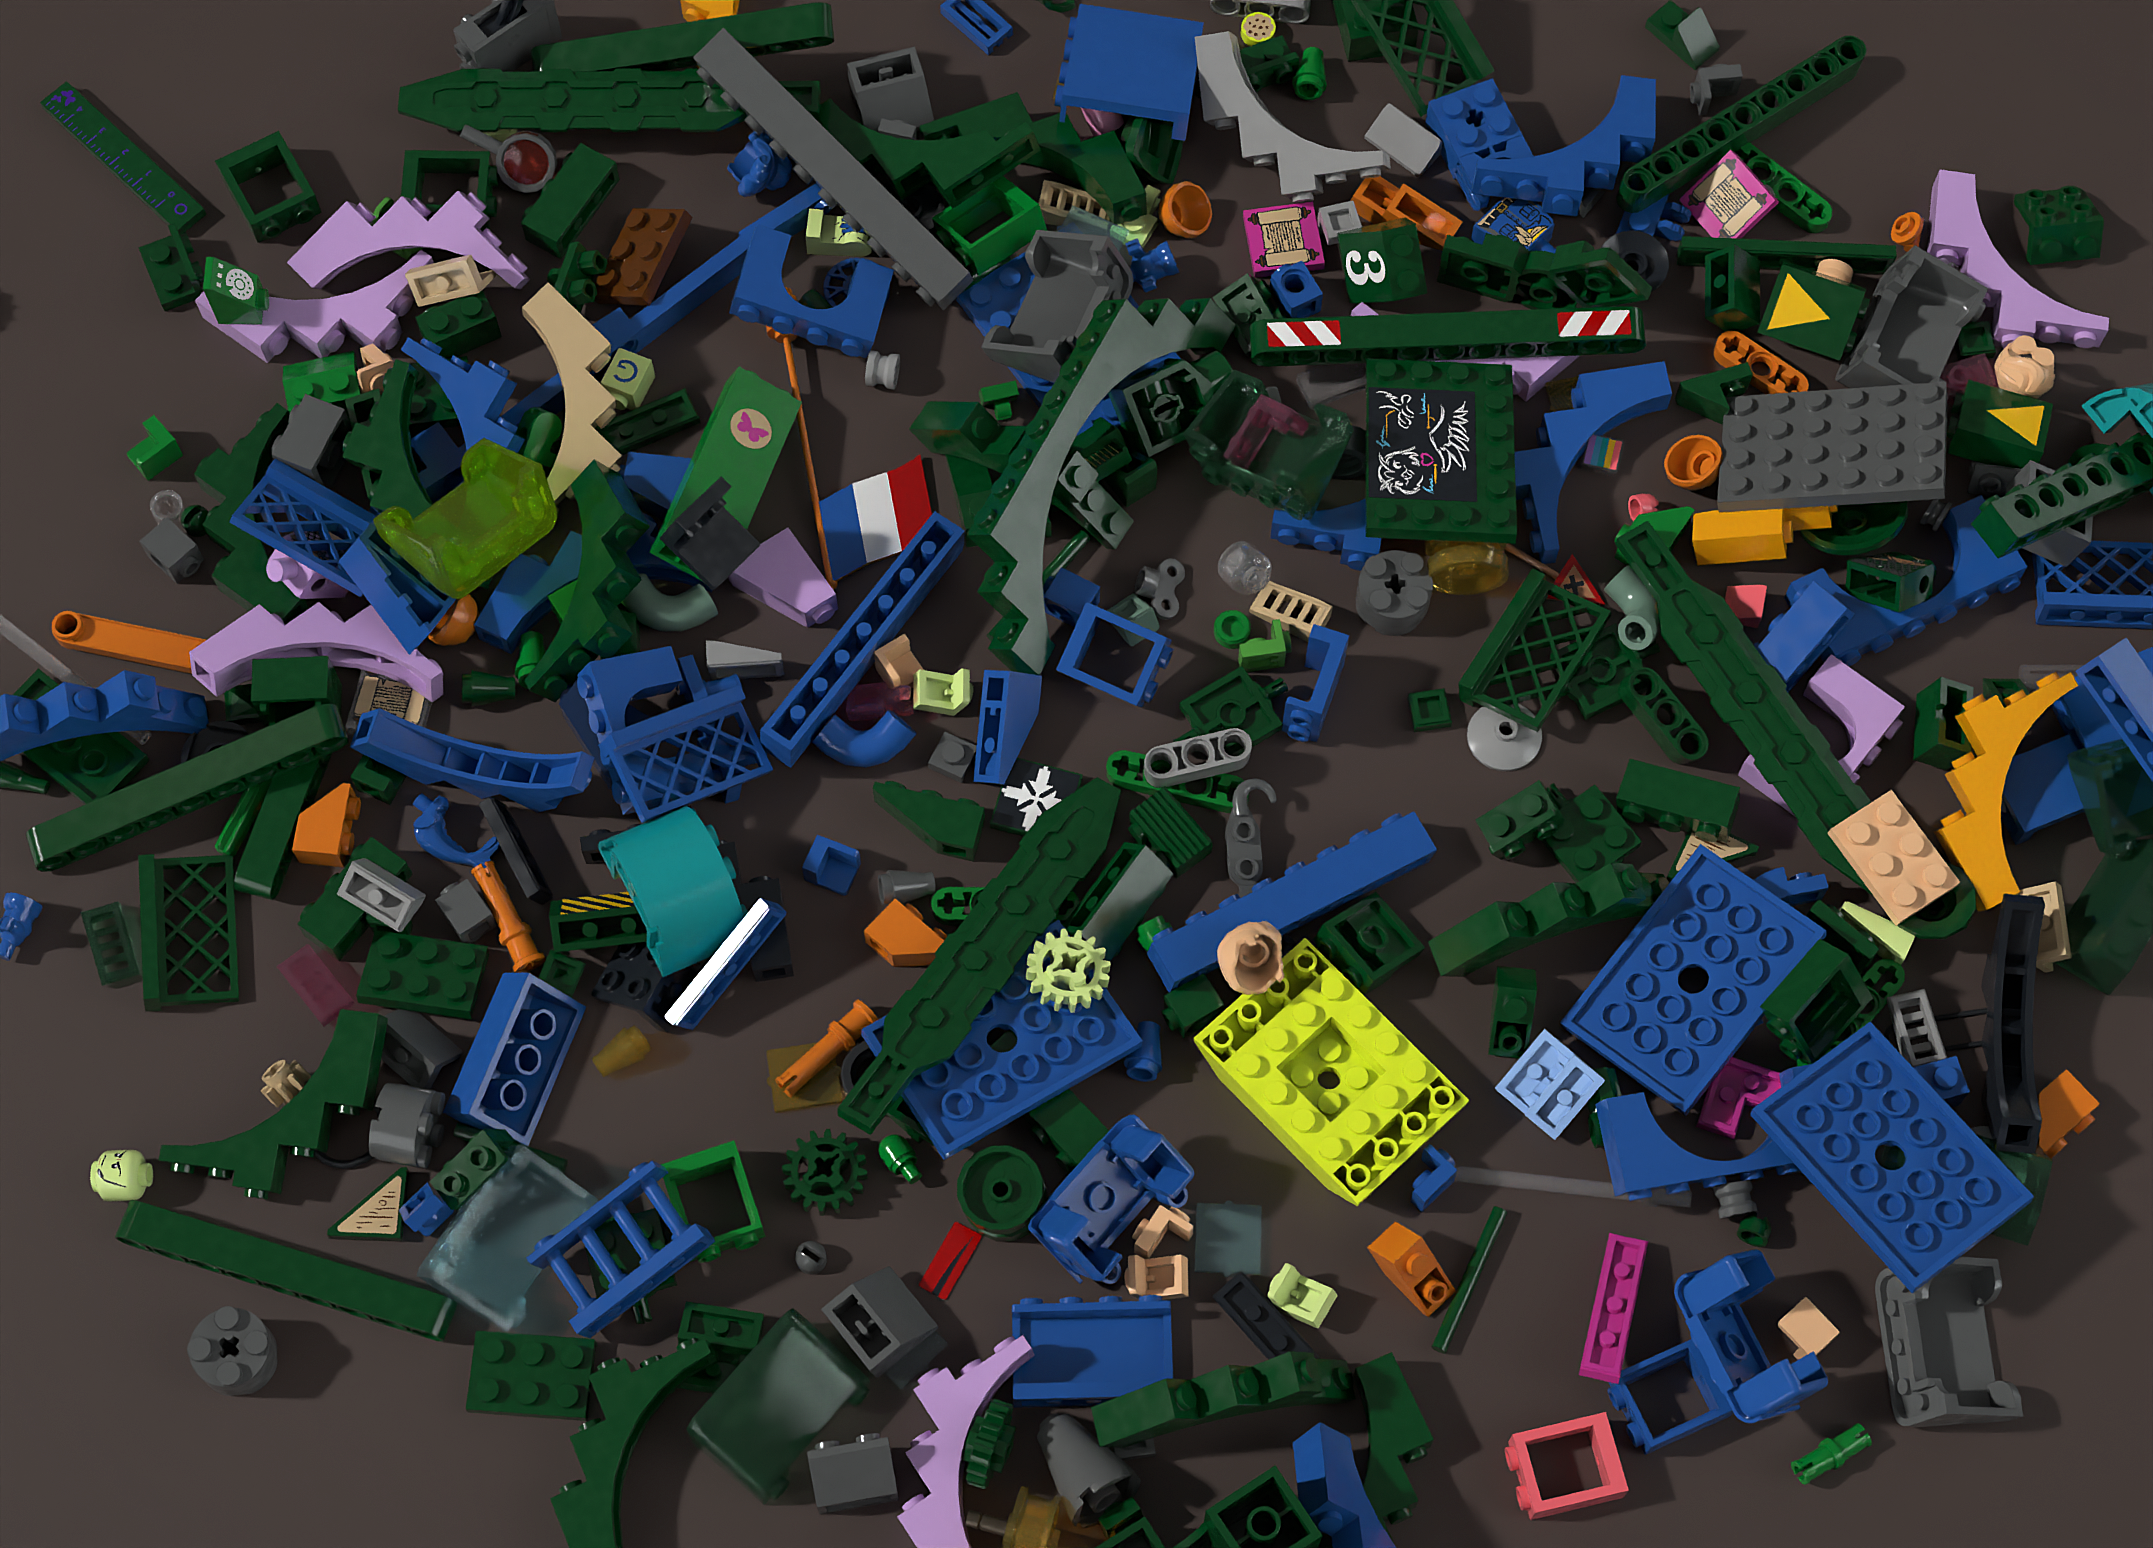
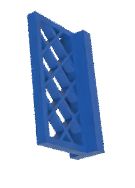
M275 458L269 465L265 476L234 512L229 523L357 596L362 597L363 593L339 563L340 557L337 550H348L377 516ZM263 494L276 502L266 503ZM261 513L264 522L256 523L247 518L245 514ZM271 513H286L289 522H275ZM296 513L310 521H299ZM377 517L396 534H400V529ZM318 531L322 540L308 541L304 532ZM279 532H294L297 541H288L282 538ZM329 532L343 540H332ZM312 551H327L330 560H321L314 556Z
M2091 541L2081 553H2092L2101 561L2091 568L2076 557L2070 564L2084 574L2077 582L2072 581L2061 572L2065 566L2058 564L2054 567L2042 556L2032 553L2038 604L2035 610L2036 625L2153 629V583L2148 585L2135 575L2142 566L2153 574V561L2150 560L2153 558V543ZM2118 554H2128L2137 563L2128 570L2115 560L2114 557ZM2105 565L2121 576L2113 584L2097 573ZM2054 578L2067 590L2065 592H2047L2046 583ZM2090 579L2102 588L2104 592L2102 594H2091L2082 589L2081 586ZM2125 581H2128L2141 593L2139 595H2125L2118 588Z
M740 685L614 731L598 745L604 759L611 758L641 823L766 775L773 770L741 703L746 697ZM735 716L741 729L738 738L720 731L725 718ZM716 722L714 727L709 726V724ZM697 729L711 735L707 750L688 743L693 730ZM684 734L683 739L677 738L678 736ZM717 739L735 746L730 761L713 754ZM665 741L679 748L674 763L656 755L660 743ZM652 746L650 752L644 750V749L649 748V747ZM741 749L753 754L759 766L758 768L750 771L736 764ZM685 751L703 758L699 773L680 766ZM634 754L647 760L642 775L629 770L624 759L625 756ZM709 761L727 769L723 782L718 783L704 777ZM653 763L671 771L666 786L648 778ZM733 772L738 774V776L732 778ZM677 774L695 781L692 794L685 795L672 789ZM701 785H704V786L707 787V788H705V789L700 790ZM645 786L663 794L659 807L648 810L642 797ZM669 797L675 799L668 803Z

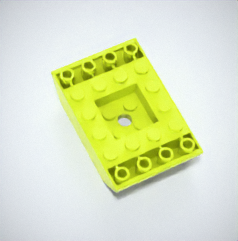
M1304 938L1282 958L1284 978L1281 982L1276 980L1266 992L1260 994H1242L1196 1035L1194 1042L1220 1081L1328 1190L1358 1206L1469 1103V1099L1336 967ZM1323 1072H1333L1338 1076L1340 1083L1334 1089H1325L1319 1084L1318 1076Z

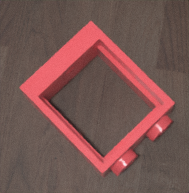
M1606 1412L1512 1434L1508 1441L1509 1447H1505L1508 1467L1510 1471L1516 1470L1520 1486L1516 1487V1496L1520 1509L1528 1511L1530 1520L1621 1499L1629 1491ZM1587 1431L1603 1486L1542 1501L1526 1445Z

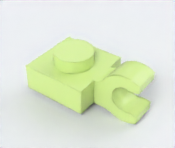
M1148 185L1145 188L1147 215L1131 222L1113 225L1110 229V238L1124 245L1138 238L1140 245L1144 248L1158 225V218L1152 216L1160 203L1161 199L1158 196L1161 191Z

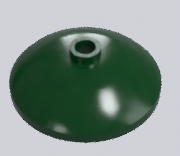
M1907 501L1838 505V512H1832V528L1799 530V532L1808 544L1826 553L1836 555L1867 553L1880 548L1897 536L1907 520L1908 504Z

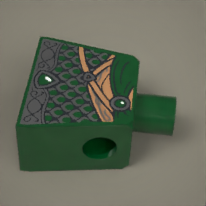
M1887 552L1847 560L1845 592L1861 601L1896 612H1902L1931 598L1933 580L1937 574L1936 566L1931 560H1923L1899 552Z

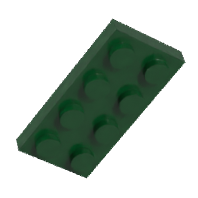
M38 668L13 695L37 700L59 686V684ZM119 732L70 738L42 745L21 753L83 804H88L123 789L150 761L144 752Z

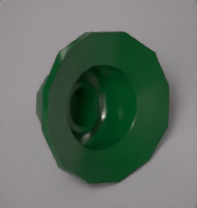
M1946 862L1960 883L1957 887L1900 923L1898 927L1919 939H1946L1966 929L1976 912V893L1974 885L1962 868Z

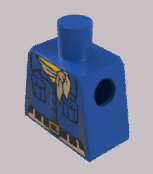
M1503 197L1473 226L1471 240L1474 243L1482 245L1485 235L1488 233L1495 236H1507L1513 241L1521 243L1529 251H1547L1552 253L1556 251V248L1549 244L1555 226L1554 221L1547 213L1542 212V207L1536 201Z

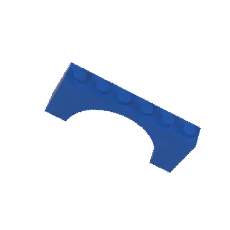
M1982 495L1949 510L1942 526L1947 533L1952 548L1953 570L1951 579L1940 593L1925 602L1902 612L1872 605L1842 590L1827 575L1823 568L1790 583L1784 596L1790 608L1794 604L1792 599L1797 591L1807 584L1809 586L1815 581L1855 613L1852 619L1820 655L1823 662L1832 654L1847 666H1851L1861 659V655L1873 650L1874 653H1879L1890 647L1894 642L1893 640L1904 635L1906 638L1914 637L1922 632L1927 624L1937 621L1938 624L1944 623L1953 618L1958 610L1969 606L1970 609L1976 608L1985 603L1990 595L1998 591L2001 594H2006L2021 584L2020 579L2027 569V565L2016 550L1998 559L1971 525L1981 513L1979 507L1985 502Z
M1812 1064L1792 1067L1779 1073L1781 1087ZM1644 1092L1606 1098L1595 1104L1615 1197L1628 1195L1629 1201H1637L1653 1197L1652 1190L1665 1188L1666 1194L1671 1195L1690 1191L1689 1184L1702 1182L1705 1189L1727 1184V1177L1738 1175L1740 1176V1181L1764 1178L1763 1171L1776 1169L1778 1176L1800 1172V1169L1769 1135L1755 1151L1738 1160H1710L1684 1150L1673 1142L1659 1127L1650 1112Z

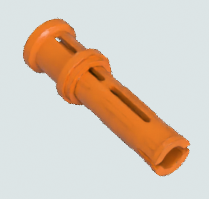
M486 861L485 868H483L482 864H479L471 870V873L475 877L500 928L499 942L501 946L507 947L515 964L512 967L514 972L527 973L542 965L546 958L544 953L538 952L530 936L532 933L530 925L521 921L495 868L494 862Z
M859 999L853 1002L854 1008L838 1022L832 1021L829 1024L827 1035L775 1079L780 1089L790 1080L794 1079L785 1088L784 1093L788 1097L792 1098L798 1090L843 1050L847 1052L855 1047L856 1041L861 1037L862 1029L879 1020L864 1002Z

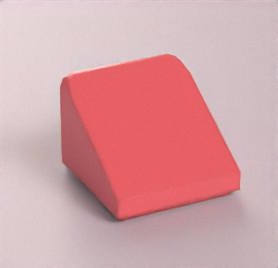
M1727 586L1724 600L1743 626L1758 628L1763 614L1767 586Z

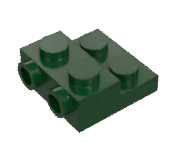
M1376 891L1325 922L1313 939L1316 943V949L1328 961H1332L1363 995L1389 980L1396 970L1420 956L1425 949L1424 945Z

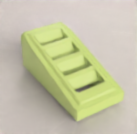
M1845 901L1840 909V912L1844 915V920L1856 930H1864L1873 938L1875 945L1880 948L1877 952L1880 957L1892 959L1901 965L1908 954L1915 936L1899 928L1898 925L1895 926L1892 921Z

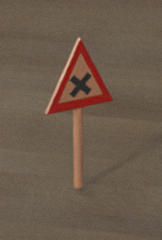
M1498 543L1500 547L1555 579L1554 585L1595 604L1605 605L1573 554L1559 574L1510 543ZM1548 595V597L1546 598L1548 600L1561 601L1551 595Z

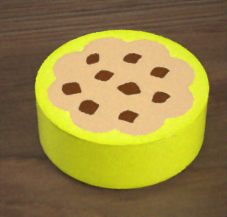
M1254 12L1243 19L1241 38L1248 46L1275 38L1276 25L1273 18L1268 14Z

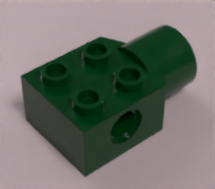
M1213 351L1191 363L1182 359L1167 358L1123 379L1108 394L1129 447L1150 457L1211 427L1212 408L1237 397L1238 384L1226 358L1218 351Z

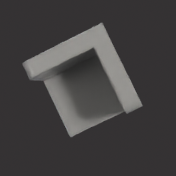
M1353 200L1319 208L1317 220L1319 235H1325L1328 245L1338 243L1337 233L1362 227Z

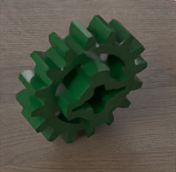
M826 1129L824 1137L818 1138L813 1130L810 1131L811 1141L806 1143L800 1138L796 1139L799 1149L797 1152L787 1150V1159L792 1164L782 1165L783 1174L792 1177L783 1181L786 1190L795 1189L791 1194V1199L794 1203L804 1199V1211L809 1212L815 1205L818 1206L820 1216H824L826 1208L832 1206L834 1212L839 1214L840 1203L845 1202L852 1207L854 1200L851 1194L853 1192L863 1194L864 1192L863 1185L858 1180L868 1179L867 1170L859 1168L866 1164L865 1155L855 1156L859 1150V1145L856 1141L846 1145V1133L842 1132L837 1139L832 1138L831 1130ZM820 1149H832L833 1151H832V1152H822V1151H818V1150H820ZM805 1161L808 1166V1172L802 1176L803 1179L800 1181L799 1171L801 1164ZM850 1163L851 1175L846 1184L842 1178V1172L847 1169V1165ZM821 1167L825 1170L831 1169L832 1175L830 1177H827L825 1174L819 1176L818 1169ZM819 1192L831 1193L832 1195L821 1196L816 1194Z
M994 1399L991 1401L989 1409L986 1410L985 1416L979 1414L976 1416L974 1425L969 1431L965 1443L966 1448L962 1459L964 1462L969 1463L966 1476L967 1484L985 1489L989 1486L994 1472L1000 1474L1003 1472L1013 1448L1014 1435L1017 1429L1015 1426L1010 1425L1013 1412L1012 1404Z

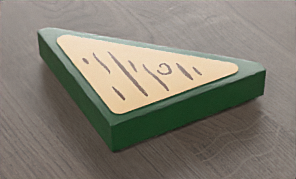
M1688 832L1666 879L1669 882L1672 881L1700 844L1728 863L1748 856H1755L1759 846L1731 833L1726 843L1719 840L1716 842L1703 841L1695 833Z
M399 1168L331 1226L327 1231L328 1238L402 1241L404 1220L399 1209L406 1203L409 1179L408 1168Z

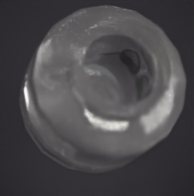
M1239 541L1231 544L1221 554L1218 561V573L1232 590L1240 595H1251L1266 587L1272 574V564L1269 558L1256 545L1249 541Z

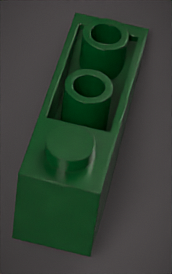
M886 781L885 784L874 782V802L938 854L974 862L985 823L984 807H980L977 802L966 798H960L957 801L943 798L940 793L932 790H922L921 792L909 790L903 784L894 781Z

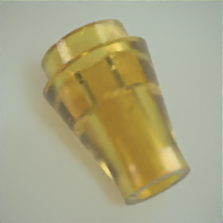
M634 1024L628 1029L624 1027L592 1058V1061L602 1076L606 1077L612 1072L646 1059L645 1054L650 1052L652 1048L643 1033Z

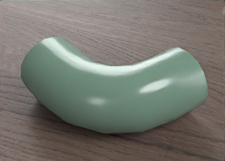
M1628 564L1609 582L1603 591L1617 603L1626 615L1618 626L1620 640L1630 649L1642 650L1653 643L1660 633L1658 607L1656 600Z
M644 573L639 574L642 580L621 602L629 613H636L637 620L642 625L661 632H683L702 625L718 615L712 598L701 584L698 583L678 595H666L658 591Z

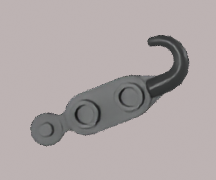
M1256 778L1245 780L1234 791L1233 808L1225 829L1228 873L1231 880L1239 887L1238 895L1240 898L1252 893L1251 888L1259 881L1263 872L1260 830L1248 808L1247 796L1252 790L1258 789L1268 795L1271 803L1277 801L1272 786L1266 781Z

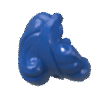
M755 132L751 133L748 136L750 141L737 154L734 163H730L727 167L728 172L732 173L734 179L739 182L737 190L742 197L753 196L765 188L771 191L783 188L791 178L792 164L789 158L786 157L783 160L769 146L773 140L766 133H762L760 136Z

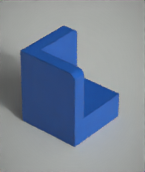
M817 835L802 866L804 881L845 896L848 894L861 865L860 853L854 848Z

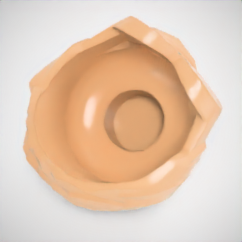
M2023 335L2009 343L1999 354L1995 362V374L2000 389L2037 399L2053 387L2055 379L2054 354L2047 348H2038L2036 341L2030 336ZM2020 354H2031L2032 358L2021 357Z

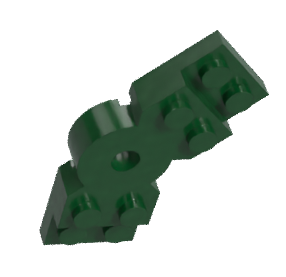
M1486 233L1482 245L1474 243V241L1467 237L1447 235L1437 278L1439 283L1502 302L1512 301L1514 295L1518 294L1523 298L1521 304L1531 310L1576 308L1577 303L1585 308L1610 307L1648 300L1652 287L1640 274L1633 270L1610 247L1595 250L1586 241H1576L1575 243L1557 246L1555 253L1529 251L1521 243L1515 242L1507 236H1495Z

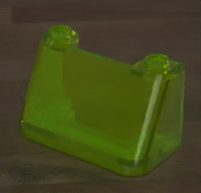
M485 438L470 447L462 458L461 472L464 482L416 518L412 519L408 510L400 506H392L373 519L382 540L435 588L454 599H461L547 535L553 529L557 520V508L542 464Z

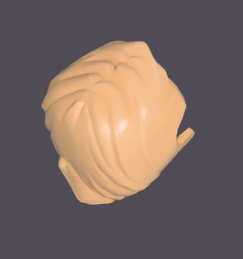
M1247 922L1239 925L1234 930L1228 932L1220 942L1217 949L1218 963L1225 980L1234 991L1247 995L1266 992L1276 980L1281 982L1284 978L1281 952L1282 937L1280 932L1269 922Z

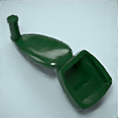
M1130 115L1120 137V142L1123 144L1127 158L1135 169L1149 180L1158 184H1172L1178 170L1183 140L1171 139L1174 122Z

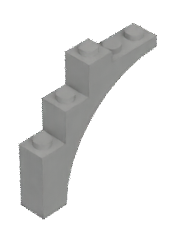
M1227 31L1195 37L1204 121L1212 126L1215 125L1216 130L1235 128L1236 122H1239L1242 158L1254 162V166L1275 164L1274 158H1277L1281 195L1289 199L1292 198L1293 203L1310 202L1314 200L1313 195L1323 194L1322 179H1325L1326 184L1342 183L1347 181L1346 176L1360 174L1362 179L1381 176V170L1391 169L1389 154L1382 150L1352 152L1327 148L1305 140L1288 130L1268 111L1253 89L1242 63L1237 36Z

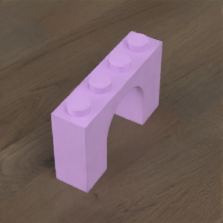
M1832 654L1811 678L1803 696L1838 720L1845 729L1849 740V752L1838 762L1852 782L1856 784L1861 777L1856 773L1862 764L1870 767L1882 751L1878 744L1884 737L1891 740L1902 726L1903 722L1899 720V717L1905 706ZM1750 754L1744 761L1738 776L1794 815L1773 784H1768L1753 764L1755 759Z

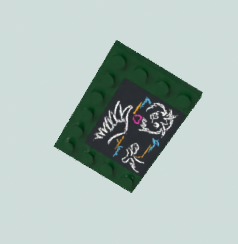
M1367 359L1365 537L1516 543L1517 517L1512 365Z

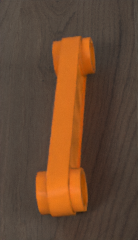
M63 611L57 614L51 626L53 636L57 642L67 649L192 674L189 652L206 641V639L79 614L72 611ZM77 626L72 633L64 634L65 630L69 627Z

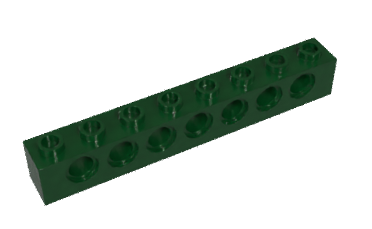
M2140 432L2136 433L2121 446L2118 443H2113L2098 456L2090 453L2075 466L2067 463L2050 477L2045 473L2034 479L2027 487H2024L2022 484L2015 486L2004 497L2000 498L1998 495H1994L1981 504L1979 507L1981 513L1971 525L1999 559L2148 492L2153 487V438L2148 432L2146 435H2142Z

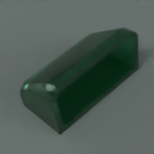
M2153 838L2121 839L2114 842L2066 916L2072 958L2056 961L2055 963L2108 996L2130 972L2153 935Z

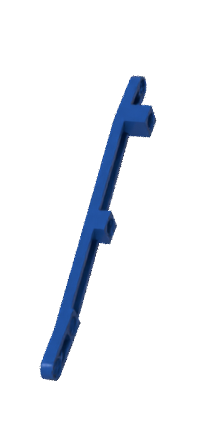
M817 184L812 185L739 231V238L631 319L619 307L592 324L611 343V352L608 354L611 359L599 372L595 373L592 370L589 373L600 382L618 348L635 354L738 277L741 274L749 243L757 224L789 234L792 237L807 227L809 209H820L824 211V215L828 214L832 208L818 195L821 188ZM559 373L500 417L518 427L523 414L532 407H541L555 415L565 408V397ZM439 422L411 439L413 457L423 469V471L418 473L421 483L433 503L468 481L466 444L464 443L458 448ZM372 507L369 509L370 513L395 527L404 522L381 514Z

